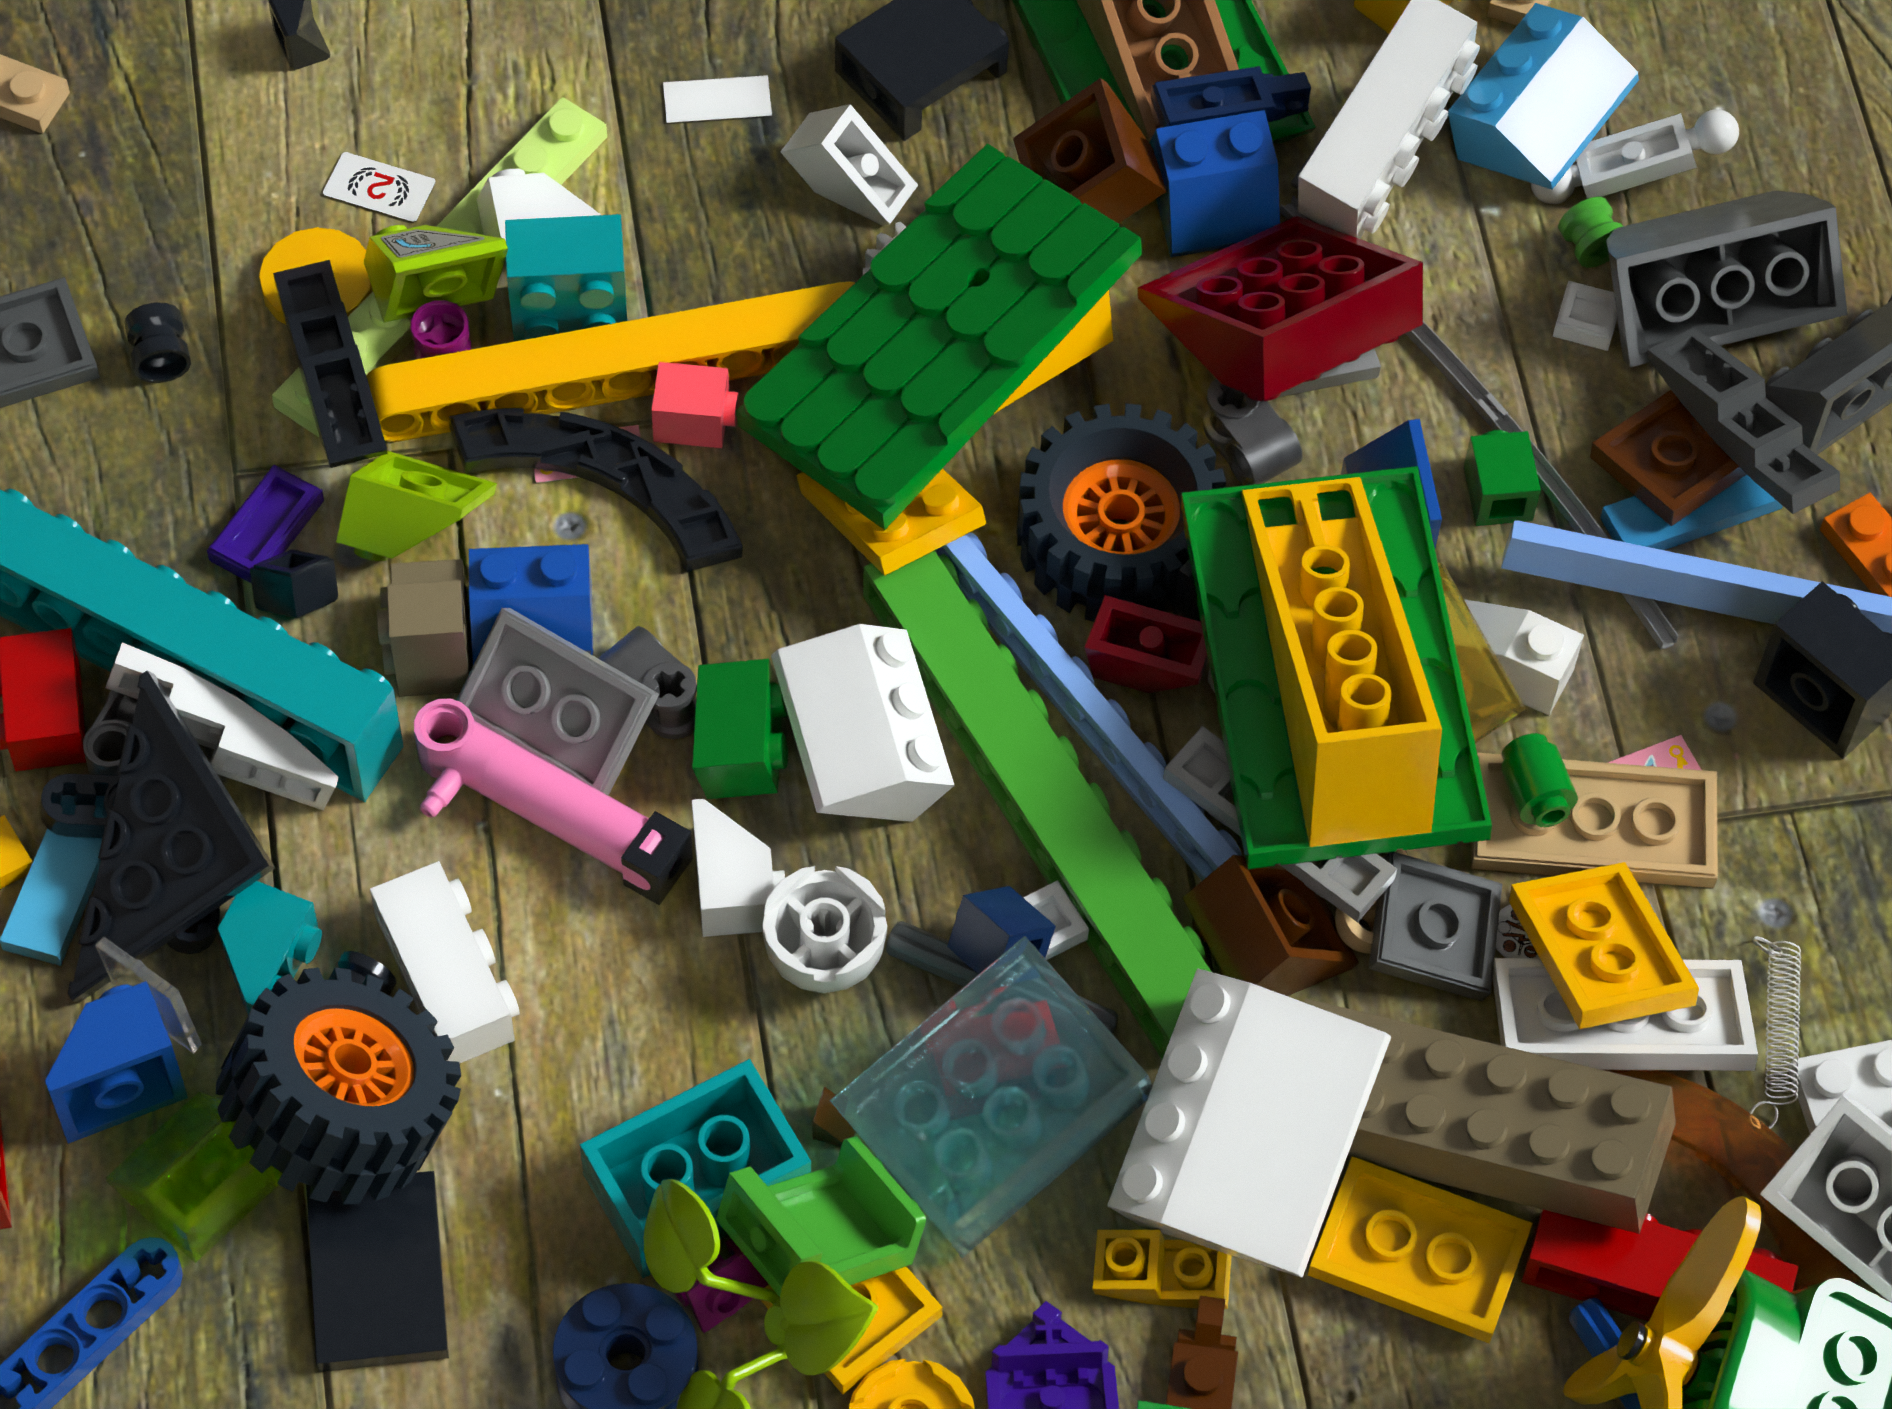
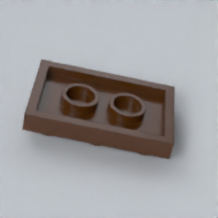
M1669 390L1592 442L1590 458L1670 526H1673L1747 475L1715 443L1672 390Z

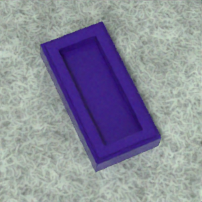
M273 465L207 549L209 561L252 584L250 568L288 549L324 502L322 489Z

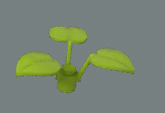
M662 1180V1184L657 1187L644 1229L645 1259L650 1273L657 1283L670 1292L683 1293L690 1290L696 1279H698L704 1286L771 1302L773 1306L766 1312L764 1328L768 1339L777 1345L776 1349L727 1372L721 1381L709 1370L695 1372L691 1376L687 1387L679 1396L677 1409H751L746 1398L740 1392L733 1390L741 1379L784 1359H788L791 1365L800 1373L805 1375H821L834 1368L850 1353L879 1309L878 1305L854 1290L834 1269L819 1261H805L793 1267L783 1283L780 1297L774 1290L712 1274L707 1266L712 1264L719 1254L720 1238L715 1219L709 1208L694 1191L678 1180Z

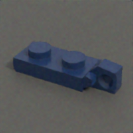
M1260 66L1155 82L1151 88L1150 99L1161 128L1265 110L1267 121L1274 122L1287 116L1308 111L1311 86L1305 72L1273 77V74L1262 73Z

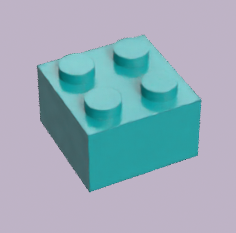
M621 214L505 220V238L508 247L506 255L507 283L514 342L628 321Z

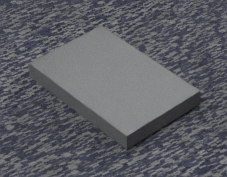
M501 608L456 701L463 703L470 709L474 721L609 796L659 693L515 610Z

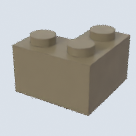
M463 559L392 563L391 584L380 588L381 608L377 609L379 644L382 645L385 675L396 674L399 697L460 693L470 673L467 588Z

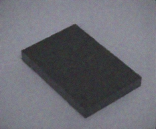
M434 1171L416 1172L411 1182L400 1190L395 1185L389 1197L374 1201L367 1190L360 1204H343L340 1191H333L327 1202L310 1199L311 1186L306 1184L316 1357L319 1372L449 1358Z

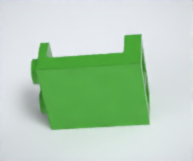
M857 1136L843 1140L838 1159L834 1165L770 1186L763 1182L751 1166L730 1172L716 1221L780 1297L783 1283L792 1268L805 1261H819L827 1264L849 1285L912 1265L926 1224V1217L918 1204L906 1194L887 1172L881 1161L868 1150Z

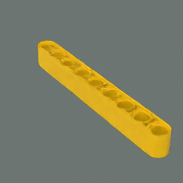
M838 282L394 363L375 368L368 372L366 377L384 440L387 442H398L451 432L449 416L473 411L524 408V413L551 414L653 395L659 362L728 368L729 380L767 374L799 344L798 336L855 282Z

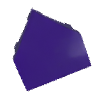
M1045 1301L1033 1312L1032 1321L1007 1345L999 1344L992 1351V1366L985 1372L987 1409H1119L1115 1366L1108 1362L1109 1346L1101 1340L1090 1341L1061 1320L1062 1312Z

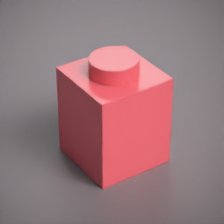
M659 362L651 409L653 442L722 448L725 427H736V410L739 406V392L729 391L728 368Z

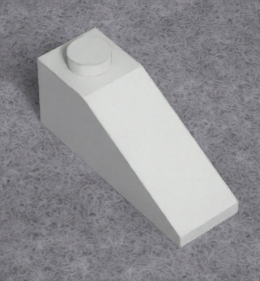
M1445 596L1461 676L1550 716L1574 671L1584 635L1530 610Z

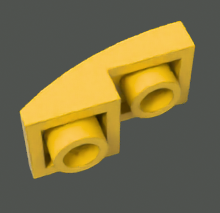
M1097 1230L1092 1289L1095 1294L1110 1298L1183 1308H1198L1200 1296L1225 1299L1224 1309H1228L1231 1255L1185 1240H1165L1161 1230Z

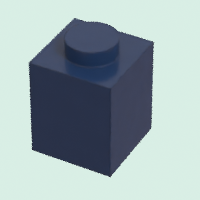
M1010 886L963 895L960 907L957 910L956 920L947 947L992 987H998L1040 976L1056 925Z

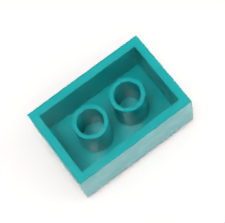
M750 1059L580 1144L583 1175L642 1279L651 1275L644 1254V1229L654 1193L657 1187L662 1184V1180H678L694 1191L713 1215L718 1228L719 1238L721 1239L728 1234L716 1221V1217L730 1172L751 1166L767 1186L811 1173L810 1158Z

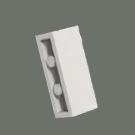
M438 861L370 888L375 917L419 1013L427 1009L438 1021L432 1031L433 1036L437 1037L448 1034L454 1046V1050L447 1061L462 1063L515 1041L512 1017L520 1014L517 1001L507 980L496 983L489 966L496 963L494 953L483 929L472 932L465 915L472 913V909L460 880L457 878L449 882Z

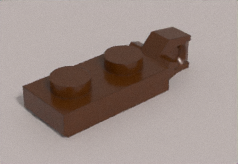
M1200 1296L1195 1330L1179 1328L1177 1343L1174 1342L1166 1405L1191 1409L1232 1408L1238 1351H1235L1237 1337L1221 1334L1225 1299Z

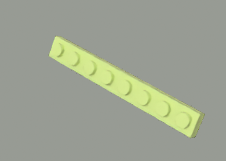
M562 97L436 227L484 235L477 197L488 177H492L495 173L506 169H522L525 171V174L545 173L562 185L607 138L606 124ZM374 292L348 316L355 345L357 344L366 375L375 368L388 365L413 340L411 334L412 317L383 323ZM298 367L272 394L273 405L275 409L319 437L320 435Z

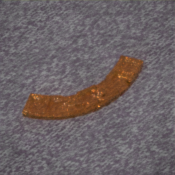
M1605 1070L1672 1087L1676 1125L1671 1140L1697 1152L1695 1155L1697 1158L1717 1170L1737 1189L1741 1187L1755 1203L1760 1205V1210L1764 1214L1763 1221L1774 1237L1784 1262L1799 1266L1793 1291L1835 1278H1841L1859 1285L1860 1278L1857 1274L1760 1195L1761 1191L1794 1153L1787 1143L1762 1121L1718 1093L1671 1073L1659 1070Z

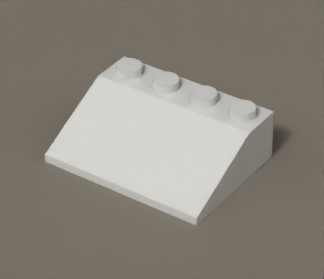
M1197 968L1107 1206L1141 1227L1150 1230H1161L1163 1234L1303 1277L1391 1036L1386 1032L1261 986Z

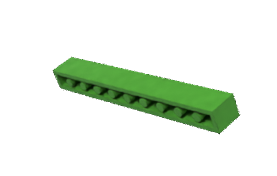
M934 550L886 576L872 563L864 566L863 598L882 627L907 630L927 697L1047 883L1051 884L1058 880L1089 928L1086 943L1163 1060L1197 968L1212 972L1204 961L1205 952L1198 935L1190 926L1182 927L1173 914V903L1167 888L1159 878L1150 879L1140 863L1141 853L1134 838L1127 830H1118L1109 816L1110 807L1103 791L1095 782L1088 784L1079 771V760L1072 744L1063 735L1057 737L1048 724L1049 716L1043 700L1035 690L1027 691L1018 678V667L1012 653L1005 644L996 645L988 632V621L983 609L975 599L967 600L958 587V575L950 559L945 554L938 556Z

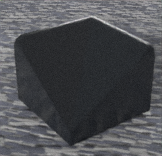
M268 0L273 31L290 68L293 67L294 70L330 58V51L313 17L311 0Z
M291 549L259 562L250 568L254 604L259 610L298 618L331 604L338 599L334 559L328 556Z

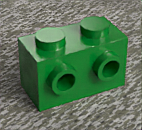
M769 658L698 665L692 769L707 799L778 793L779 769H786L788 766V746L786 737L781 732V718L789 716L778 678Z

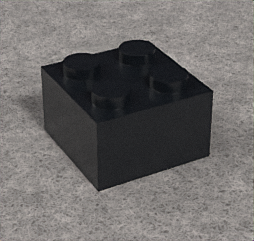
M1822 581L1774 624L1753 684L1839 757L1844 759L1878 728L1892 712V634L1883 632L1860 613L1857 605L1849 597L1837 594Z

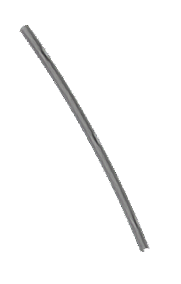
M1292 196L1291 204L1286 206L1280 205V214L1287 220L1299 216L1313 221L1298 212V199ZM1424 321L1422 326L1405 333L1455 386L1492 430H1504L1508 433L1523 432L1496 398ZM1530 440L1540 487L1575 532L1609 539L1567 483ZM1621 593L1660 650L1672 647L1677 643L1679 635L1653 599Z

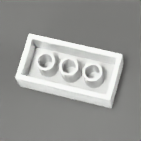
M1411 0L1298 176L1299 213L1318 224L1359 239L1365 230L1373 234L1378 229L1388 212L1390 204L1385 202L1394 184L1403 187L1408 182L1418 164L1419 157L1415 156V153L1424 137L1430 141L1434 140L1448 116V111L1444 107L1453 91L1462 95L1476 73L1478 65L1473 62L1480 46L1475 43L1477 22L1439 0Z

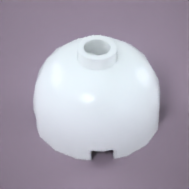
M815 866L799 869L782 879L766 901L762 932L769 960L784 979L804 990L829 993L852 987L867 978L881 958L887 934L885 907L882 897L869 880L849 868L835 866V872L829 870L815 872Z

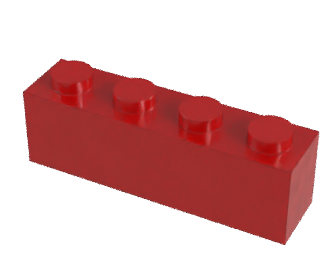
M1542 1209L1521 1282L1581 1301L1595 1297L1601 1300L1607 1309L1649 1321L1669 1278L1682 1263L1703 1230L1688 1229L1682 1231L1659 1224L1656 1218L1646 1213L1640 1234ZM1753 1248L1745 1269L1788 1292H1792L1799 1266L1784 1262L1778 1254L1770 1250Z

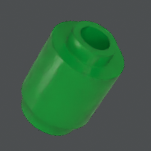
M1538 733L1523 735L1509 742L1501 753L1503 759L1501 772L1520 819L1527 824H1536L1539 827L1555 826L1566 820L1570 815V811L1576 805L1578 796L1557 746L1549 743L1546 736Z

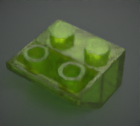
M198 1092L105 1177L109 1185L194 1263L278 1186L277 1183L283 1174L273 1166H270L262 1174L249 1163L255 1150L250 1145L237 1150L228 1137L236 1121L221 1122L217 1110L221 1099L202 1092Z

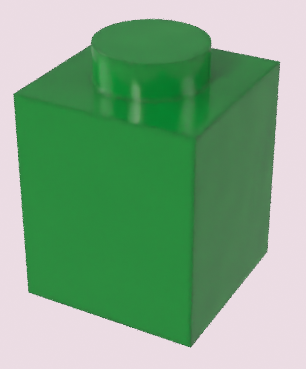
M1493 430L1482 435L1471 436L1463 468L1475 525L1514 523L1517 520L1523 522L1533 521L1541 488L1528 431L1508 433L1504 430Z

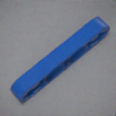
M148 1237L139 1239L125 1249L0 1365V1395L2 1394L8 1399L17 1395L16 1400L20 1407L19 1409H51L171 1298L180 1287L183 1277L182 1266L178 1253L172 1244L162 1238ZM146 1260L152 1265L162 1261L161 1264L165 1274L158 1280L151 1275H147L141 1280L142 1273L139 1266ZM120 1281L125 1282L129 1291L134 1287L139 1299L135 1304L131 1302L124 1288L117 1285ZM111 1300L120 1304L122 1307L121 1317L111 1327L98 1329L86 1322L88 1310L98 1301ZM60 1344L72 1349L74 1353L72 1363L64 1371L49 1374L38 1368L39 1356L49 1346ZM28 1370L34 1383L43 1390L35 1394L30 1383L25 1386L20 1375L21 1372Z

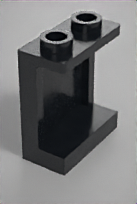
M893 0L835 37V72L903 141H906L921 131L923 109L985 69L996 78L1007 73L1009 40L1002 27L995 21H988L973 6L971 0Z

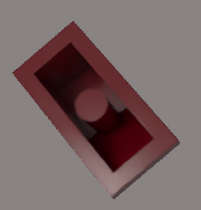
M1106 595L1084 647L1093 678L1145 693L1198 685L1208 662L1200 621Z

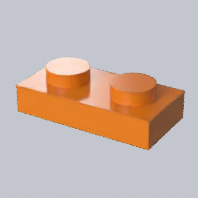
M1869 492L1824 517L1820 531L1871 593L1892 597V517L1872 493Z

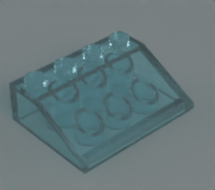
M1024 936L841 1090L830 1102L881 1161L907 1195L918 1204L927 1219L950 1246L963 1258L1147 1101L1153 1085L1144 1069Z

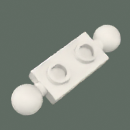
M1713 109L1703 113L1696 121L1695 126L1689 129L1685 128L1680 113L1593 140L1576 159L1577 163L1568 169L1553 190L1531 183V188L1539 200L1549 204H1559L1566 201L1572 195L1575 187L1583 185L1587 199L1603 197L1697 168L1692 151L1702 149L1709 154L1715 155L1729 151L1738 140V123L1727 111Z

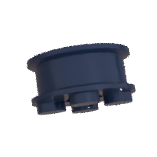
M634 1283L613 1284L588 1293L567 1311L555 1334L553 1361L556 1371V1383L560 1398L566 1409H677L680 1394L687 1387L691 1376L699 1371L697 1339L688 1315L670 1296L646 1285ZM625 1353L635 1354L643 1360L639 1366L627 1371L618 1370L610 1365L615 1357Z

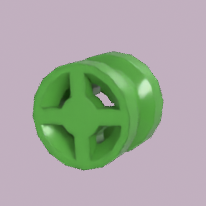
M1600 196L1588 198L1570 208L1563 215L1558 225V229L1565 241L1575 244L1574 254L1581 266L1586 268L1597 267L1609 261L1606 240L1614 229L1623 226L1621 223L1612 220L1613 210L1606 198Z

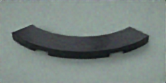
M524 408L490 409L449 416V428L466 474L489 469L536 468L577 476L619 494L645 513L667 536L678 553L686 572L742 558L743 545L734 526L709 490H703L695 480L683 471V465L654 444L627 430L600 420L572 413L561 412L560 416L524 413Z

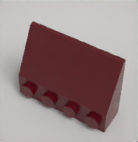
M1295 216L1137 288L1138 299L1221 384L1243 392L1248 398L1256 401L1274 400L1282 392L1303 382L1316 380L1322 373L1343 363L1355 361L1361 354L1382 344L1392 343L1398 340L1399 336L1423 325V262L1299 216Z

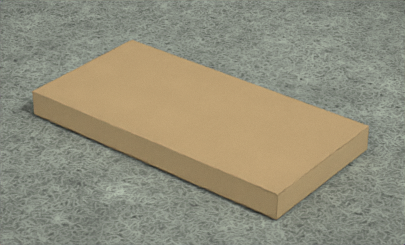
M1477 753L1492 822L1490 840L1472 842L1471 869L1556 876L1626 862L1637 882L1705 888L1715 887L1718 879L1717 771L1562 759L1577 793L1578 801L1566 820L1555 826L1539 827L1536 824H1527L1520 819L1501 772V764L1503 762L1501 754Z

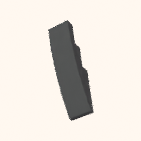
M1692 327L1647 349L1649 361L1684 407L1715 443L1755 483L1792 514L1840 490V471L1803 444L1802 425L1766 398L1765 379L1696 327Z

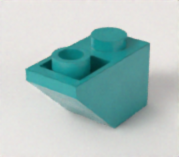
M256 881L234 897L218 927L224 954L247 1015L265 988L271 991L276 980L287 974L294 978L302 962L309 964L313 960L322 939V930L318 927L313 902Z

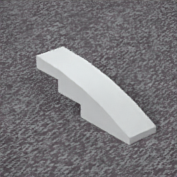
M125 643L121 644L105 688L138 699L140 688L137 687L139 676L147 670L154 673L197 743L214 749L210 764L217 774L324 810L336 788L339 777L296 738L238 697L185 668Z

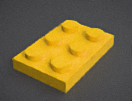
M943 468L886 530L802 472L796 475L801 494L884 576L986 524L982 505Z
M1626 862L1511 884L1509 903L1579 1029L1696 1006L1699 987Z
M1352 1156L1311 1261L1307 1276L1490 1344L1533 1223Z

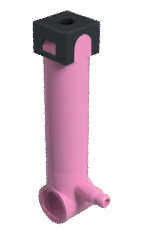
M437 699L427 703L418 711L414 719V735L418 759L423 770L431 777L437 778L427 791V797L420 804L421 812L427 817H436L443 807H447L464 784L622 873L624 886L658 905L662 903L693 860L690 830L654 811L650 818L638 813L474 721L470 709L463 703L453 699ZM452 735L458 737L455 741L447 744L434 742L442 736Z

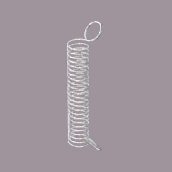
M1755 936L1752 940L1753 943L1770 956L1768 957L1769 969L1767 972L1769 974L1767 978L1769 980L1767 983L1769 987L1767 989L1769 993L1767 995L1768 1013L1766 1015L1768 1018L1766 1021L1768 1024L1766 1036L1768 1038L1766 1039L1767 1051L1765 1053L1767 1056L1765 1059L1767 1062L1765 1065L1767 1069L1765 1071L1767 1075L1765 1081L1767 1083H1765L1766 1089L1764 1093L1771 1098H1789L1796 1095V1098L1790 1102L1774 1103L1761 1101L1751 1108L1748 1115L1750 1127L1756 1132H1765L1771 1129L1777 1121L1778 1109L1775 1105L1790 1104L1798 1098L1801 949L1798 945L1791 942L1776 941L1772 943L1762 937ZM1756 940L1768 944L1769 950L1763 947L1761 944H1759ZM1775 944H1791L1797 947L1799 952L1786 947H1778ZM1781 949L1793 951L1797 955L1784 954ZM1784 955L1790 956V958H1776L1774 956ZM1789 959H1796L1797 961L1792 962ZM1775 962H1789V963H1791V964H1774V963H1775ZM1795 965V966H1797V967H1796L1795 969H1793V968L1787 967V966ZM1775 968H1787V969H1791V970L1779 971V970H1774V969H1775ZM1795 971V972H1797V973H1796L1795 975H1793V974L1786 973V972ZM1776 974H1786V975H1790V976H1787V977H1778V976H1773V975H1776ZM1792 977H1794V978H1796L1797 980H1796V981H1792V980H1789V979H1786V978H1792ZM1784 980V981H1789V982H1788V983H1776V982H1773V981ZM1769 983H1773V984H1777V985H1774V986H1771V987H1770ZM1793 983L1797 985L1796 987L1788 986V984ZM1774 987H1788L1790 989H1775ZM1795 990L1797 992L1793 994L1786 991ZM1775 993H1786V994H1790V995H1774V994H1775ZM1794 996L1796 999L1792 1000L1784 997ZM1776 999H1784V1000H1789V1001H1786V1002H1778V1001H1773V1000H1776ZM1771 1001V1002H1773V1003H1778V1004L1769 1005V1002ZM1794 1002L1796 1005H1795V1006H1791V1005H1788V1004H1785V1003ZM1782 1005V1006H1788V1007H1787V1008H1776V1007H1773V1006ZM1792 1008L1796 1010L1795 1012L1787 1011V1009ZM1774 1012H1787L1789 1014H1774ZM1769 1014H1772V1015H1775V1016L1769 1018L1768 1015H1769ZM1794 1015L1796 1017L1792 1019L1785 1016ZM1775 1018H1785V1019H1789V1020H1773V1019H1775ZM1771 1020L1777 1023L1769 1024L1768 1021ZM1790 1021L1795 1022L1794 1025H1791V1024H1788V1023H1782V1022H1790ZM1782 1024V1025H1788V1026H1786V1027H1777V1026H1772V1025ZM1768 1027L1777 1028V1029L1769 1030ZM1791 1027H1793V1028L1796 1029V1030H1795V1031H1790V1030H1786L1785 1028H1791ZM1773 1031H1786L1788 1033H1775ZM1768 1033L1775 1034V1035L1769 1037V1036H1768ZM1794 1034L1795 1037L1791 1038V1037H1789V1036H1784V1035ZM1774 1037H1784V1038H1788V1039H1773V1038H1774ZM1771 1039V1040L1777 1041V1042H1771V1043H1769L1768 1040ZM1789 1040L1795 1041V1043H1793V1044H1790V1043H1787V1042H1782V1041H1789ZM1782 1043V1044H1787V1045H1785V1046H1777V1045H1772V1044ZM1770 1045V1046H1772V1047H1777V1048L1768 1049V1046ZM1790 1046H1792V1047H1794L1795 1049H1794V1050H1789V1049H1786V1048H1784V1047H1790ZM1773 1050H1786L1787 1052H1775ZM1768 1052L1775 1053V1054L1769 1056V1055H1768ZM1793 1053V1054H1795V1055L1791 1057V1056L1783 1055V1054ZM1774 1056H1783V1057H1788V1058H1772V1057H1774ZM1770 1058V1059L1779 1060V1061H1771V1062H1768L1767 1059ZM1788 1059L1794 1060L1793 1063H1789V1062H1787V1061H1781V1060H1788ZM1780 1062H1781V1063H1787V1064H1784V1065L1772 1064V1063H1780ZM1767 1065L1777 1066V1067L1768 1068ZM1790 1065L1795 1067L1794 1069L1784 1068V1066ZM1773 1069H1784L1786 1071H1774ZM1767 1072H1774V1074L1768 1075ZM1793 1072L1794 1075L1790 1076L1782 1073ZM1774 1075H1782V1076H1787V1077H1772V1076H1774ZM1768 1077H1770V1078H1772V1079H1788V1078H1792L1794 1081H1793V1082H1788V1081H1785V1080H1771V1081H1768L1767 1078H1768ZM1772 1082H1785V1083H1784V1084H1775V1083H1772ZM1767 1084L1776 1085V1086H1773V1087H1769V1088H1768V1087H1767ZM1790 1084L1794 1086V1087L1791 1088V1089H1790V1088H1787V1087H1782V1086H1784V1085H1790ZM1773 1088H1782L1787 1090H1773ZM1767 1091H1792L1794 1094L1789 1096H1771L1767 1094ZM1768 1103L1773 1105L1775 1117L1771 1125L1765 1129H1755L1751 1124L1752 1112L1761 1104Z

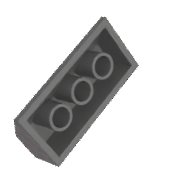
M1892 296L1888 303L1874 312L1872 309H1867L1858 315L1848 327L1847 332L1834 341L1830 337L1820 341L1808 353L1805 361L1792 370L1788 366L1778 370L1765 384L1766 398L1802 425L1803 444L1817 455L1892 403Z

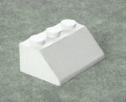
M857 624L777 649L771 655L817 813L913 822L955 786L907 630Z

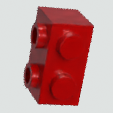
M66 628L0 637V697L3 699V713H0V750L8 749L15 772L85 763L83 740L86 735L81 664L72 629Z

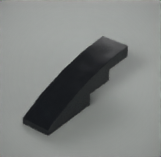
M330 260L273 273L274 283L329 467L333 468L388 454L357 344L355 345Z

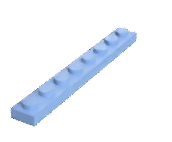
M970 532L936 549L935 552L938 556L945 554L952 562L959 579L958 587L967 600L973 598L979 603L987 618L989 629L1002 644L1008 647L1015 660L1201 881L1232 855L1242 856L1237 843L1228 832L1222 829L1217 831L1205 817L1202 807L1163 779L1164 768L1167 765L1159 750L1150 742L1143 744L1130 728L1129 718L1119 703L1113 699L1107 701L1094 686L1092 674L1085 663L1076 656L1070 658L1059 645L1057 634L1051 623L1041 614L1035 616L1023 602L1021 591L1012 577L1005 572L999 574L987 560V553L978 537Z

